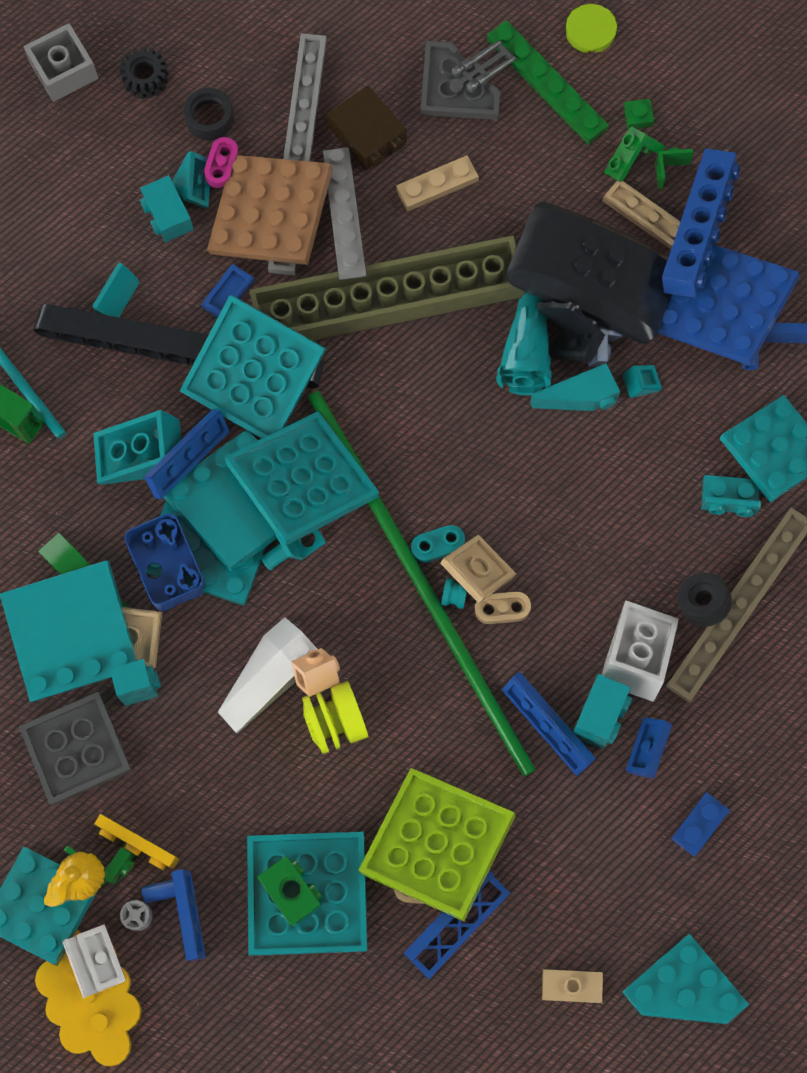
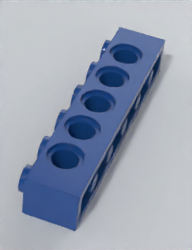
M713 149L704 150L662 276L664 293L696 298L698 289L704 287L706 272L704 271L706 266L711 265L713 250L711 249L713 244L718 243L720 236L719 224L720 222L724 223L726 219L727 207L725 206L727 201L732 200L734 192L732 184L734 180H738L741 166L737 164L735 152Z

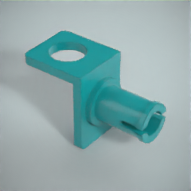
M318 529L312 532L315 536V542L310 547L303 546L301 538L285 546L276 534L275 536L280 544L262 555L261 560L272 571L288 558L302 561L325 545L326 541Z

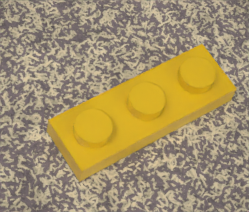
M102 814L99 815L94 823L101 828L100 835L112 842L115 841L116 837L126 842L123 848L137 856L141 852L151 857L149 863L163 871L166 866L174 869L179 861L174 855Z

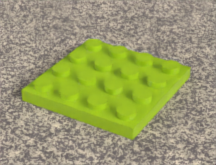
M410 768L358 871L366 877L459 920L465 921L515 819V813Z

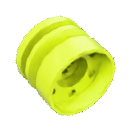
M348 680L330 688L331 701L326 702L320 692L317 693L318 706H312L308 695L302 697L305 721L312 740L321 749L322 754L329 753L325 740L331 737L336 750L340 748L339 734L344 733L351 744L369 737Z

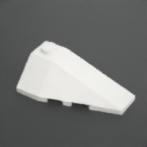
M285 617L263 636L218 711L236 734L296 682L291 661L306 655L311 650H318L304 633Z

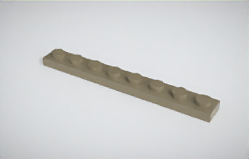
M792 507L788 510L731 592L732 604L728 615L718 624L708 626L666 685L668 689L687 702H691L806 536L807 517Z

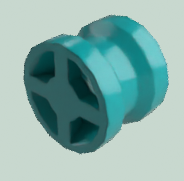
M446 578L441 605L448 606L453 604L459 609H464L467 591L460 583L454 582L452 578Z

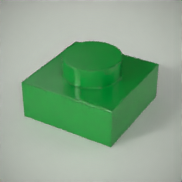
M650 99L624 102L623 109L627 130H629L630 126L635 129L653 127L654 118Z

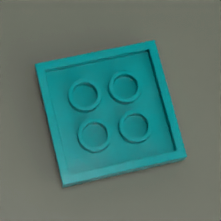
M784 395L723 433L719 438L770 503L807 479V423Z
M23 846L0 888V937L58 966L65 953L63 940L74 936L95 895L86 900H70L62 905L46 906L44 904V897L47 894L48 884L56 875L60 864Z

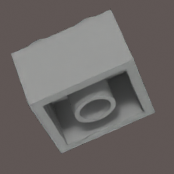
M70 23L23 46L31 66L53 102L99 79L91 58Z

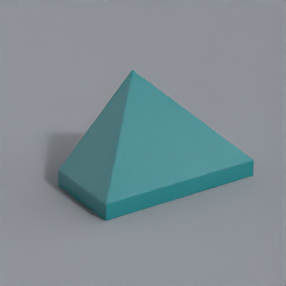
M190 151L184 158L172 182L178 194L185 201L206 209L209 207L210 185L205 180L204 170L208 158Z

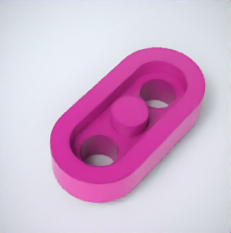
M221 137L212 144L204 170L205 180L212 187H224L231 176L232 166L236 155H238L237 144L231 138ZM227 152L229 155L223 156L221 153ZM220 174L222 177L215 178L214 175Z

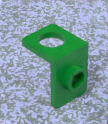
M669 148L666 151H658L655 161L658 190H662L664 186V166L691 164L694 154L693 149Z

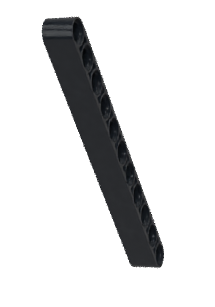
M51 304L40 305L33 329L36 334L46 338L193 366L209 335ZM323 358L320 360L306 388L319 387L325 363Z

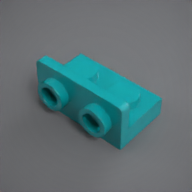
M704 475L701 510H708L710 514L715 515L733 512L740 517H751L760 510L759 488L752 479Z

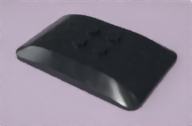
M539 202L533 207L506 273L507 280L512 286L547 302L554 301L565 304L572 302L581 308V312L587 318L640 343H650L656 337L671 294L664 293L662 281L669 258L668 255L604 223L548 202Z

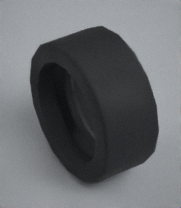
M212 87L200 88L191 93L185 101L183 110L186 125L197 138L207 141L217 140L231 130L234 123L232 102L227 94L220 89ZM207 103L219 104L224 109V116L215 124L203 125L194 119L196 109Z

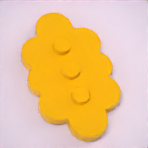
M77 929L73 937L81 934V932ZM65 951L58 966L46 961L36 972V987L42 995L48 998L45 1009L46 1015L52 1023L61 1026L60 1041L66 1050L77 1054L91 1051L95 1060L104 1066L121 1064L127 1059L131 1050V1041L127 1031L137 1025L142 1011L137 998L128 993L131 984L130 975L126 969L121 967L125 982L83 999Z

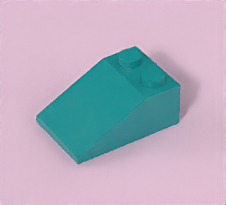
M158 410L93 433L97 484L104 485L145 479L144 476L181 440L179 419L162 410Z

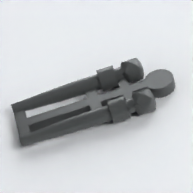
M501 41L495 42L470 59L460 62V66L456 65L452 68L451 73L456 78L450 82L451 91L455 93L461 92L463 85L466 83V89L470 93L476 91L477 87L486 84L487 80L514 62L516 57L508 52L501 44ZM496 48L499 50L497 55L482 65L478 64V61ZM503 58L506 59V61L492 68L488 72L485 71L497 62H499L500 60H502ZM473 65L475 69L470 73L466 72L469 69H471ZM463 73L464 77L458 79L457 77Z

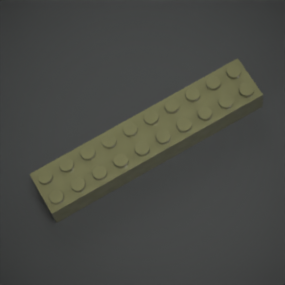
M513 235L365 266L366 276L339 280V273L333 272L249 290L254 308L312 341L521 298L525 291L512 286L506 277L508 267L516 250Z

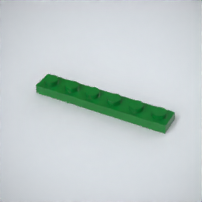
M507 20L487 34V41L491 45L501 41V44L508 52L516 57V60L510 65L588 145L608 130L609 125Z

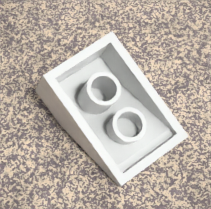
M625 601L602 675L631 687L629 690L630 694L654 702L664 683L679 619Z

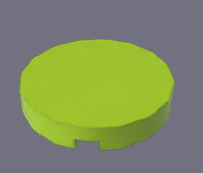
M581 5L574 9L567 18V40L575 49L581 52H602L610 47L615 40L617 30L615 17L608 9L601 5Z

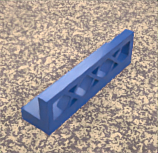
M489 870L478 893V902H474L472 905L478 906V919L474 924H461V920L458 919V924H449L455 917L442 912L404 952V955L430 979L508 897L510 892ZM488 882L502 893L494 902H481V890ZM481 906H490V907L482 914ZM462 927H470V928L461 936V928H462ZM445 928H458V941L454 945H441L440 933ZM437 937V945H429ZM425 949H437L438 962L428 970L417 957ZM441 949H449L441 958Z

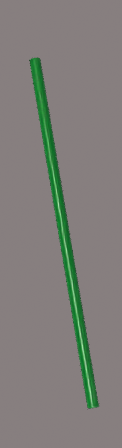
M320 391L311 393L308 399L316 412L319 411L365 472ZM378 495V498L369 502L368 505L522 776H528L536 771Z

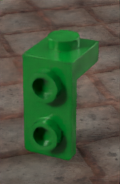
M66 846L64 849L69 855L77 852L69 846ZM121 847L106 870H103L105 877L103 878L104 882L102 885L105 886L107 882L116 885L121 876L125 878L135 865L133 862L135 855Z

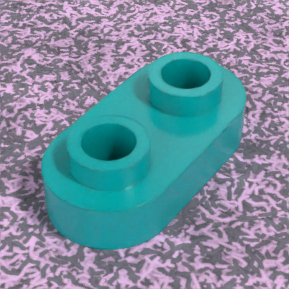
M448 525L420 534L413 539L411 552L416 561L420 563H430L442 559L465 544L464 532L457 526ZM448 535H454L456 537V540L454 542H448L446 540V537ZM427 543L430 549L423 551L420 549V545Z

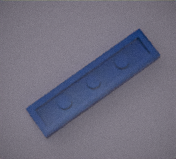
M212 409L144 476L154 498L162 499L230 432L220 410Z
M519 672L514 675L502 691L576 776L580 775L596 758L522 673Z

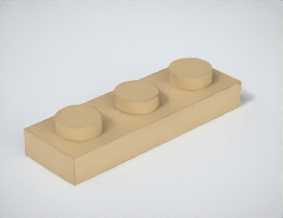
M468 155L398 184L396 185V190L408 212L478 182L479 176Z

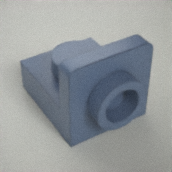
M599 326L598 328L605 334V337L591 362H588V367H598L608 362L611 354V347L608 342L616 341L622 337V334L604 326Z

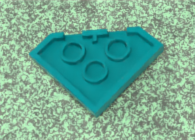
M690 934L686 935L622 991L641 1016L728 1024L749 1005Z

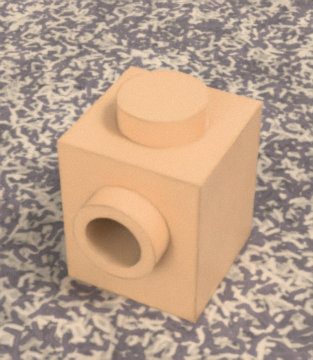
M322 648L311 650L306 655L291 661L296 684L309 697L340 683L337 673L340 671L337 659L333 655L330 656Z

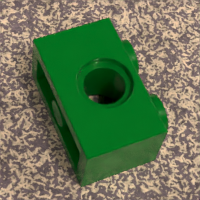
M285 856L257 876V878L289 924L294 928L322 907L318 901L322 898V895L313 883L307 886L301 876L305 874V871L296 858L290 862L288 857ZM290 882H296L300 885V893L295 898H288L284 894L285 886Z

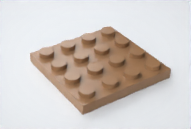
M236 155L231 176L223 189L207 251L211 255L308 265L333 170L331 164Z

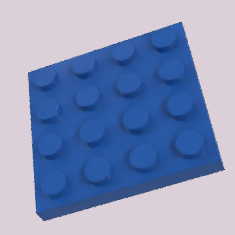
M713 244L711 249L713 250L712 262L710 266H706L704 271L706 272L704 287L698 289L696 298L671 294L658 334L751 366L800 278L799 272Z

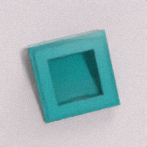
M654 365L632 366L623 373V379L630 398L662 390Z

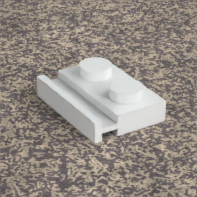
M105 924L63 940L65 951L83 999L125 982V977Z

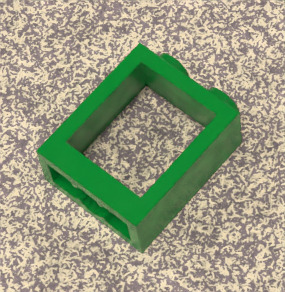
M0 384V427L30 445L45 422L32 403Z

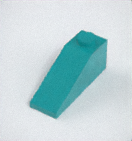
M605 363L533 393L530 405L532 408L594 411L601 408V410H606L616 404L620 390Z

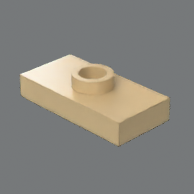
M543 969L542 1000L602 1003L603 972Z

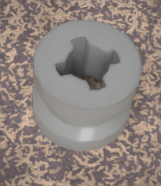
M131 900L122 907L120 919L126 928L142 931L151 924L153 913L146 903L139 900Z

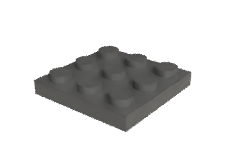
M99 692L19 726L51 806L132 771Z

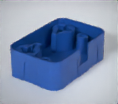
M164 514L126 532L124 537L125 543L139 571L149 599L157 610L167 611L176 607V605L204 594L202 589L206 588V583L176 516ZM169 528L171 530L172 542L165 535V529ZM151 564H158L162 567V574L158 578L152 579L147 576L146 570ZM185 573L193 580L194 585L192 587H188L186 584Z

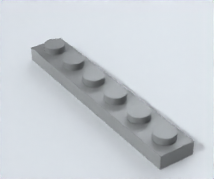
M349 147L324 150V163H330L333 168L328 186L339 280L366 276Z

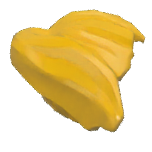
M76 852L65 858L60 864L56 875L48 884L44 904L54 907L62 905L66 901L86 900L93 897L98 889L101 888V884L104 882L103 878L105 877L104 866L96 855Z

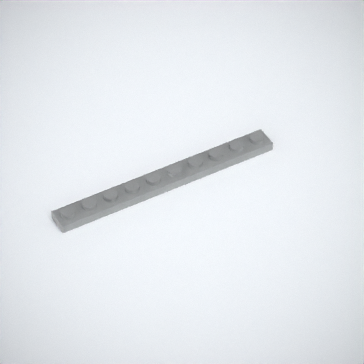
M301 33L283 159L311 162L327 44L326 36ZM269 261L268 272L295 276L297 264Z

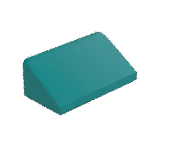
M119 262L94 302L93 308L95 313L120 317L139 285L138 278L122 263Z

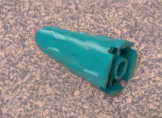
M527 292L518 301L516 315L504 347L500 367L497 369L496 382L502 389L504 384L508 385L509 393L531 396L533 393L541 391L542 387H550L552 371H550V356L548 352L547 318L536 309L539 302L546 301Z

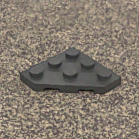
M426 41L421 115L498 120L500 91L488 82L481 87H477L476 91L472 93L466 89L467 83L463 85L461 92L455 93L451 91L450 82L456 78L451 73L452 68L456 65L460 66V62L465 60V58L458 52L459 49L452 42ZM473 65L472 68L466 72L470 73L471 71H473L475 69ZM463 73L457 78L461 79L464 77Z

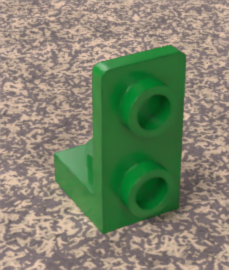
M630 126L615 154L610 159L604 173L622 182L640 151L647 155L651 151L657 154L658 151H664L666 146Z

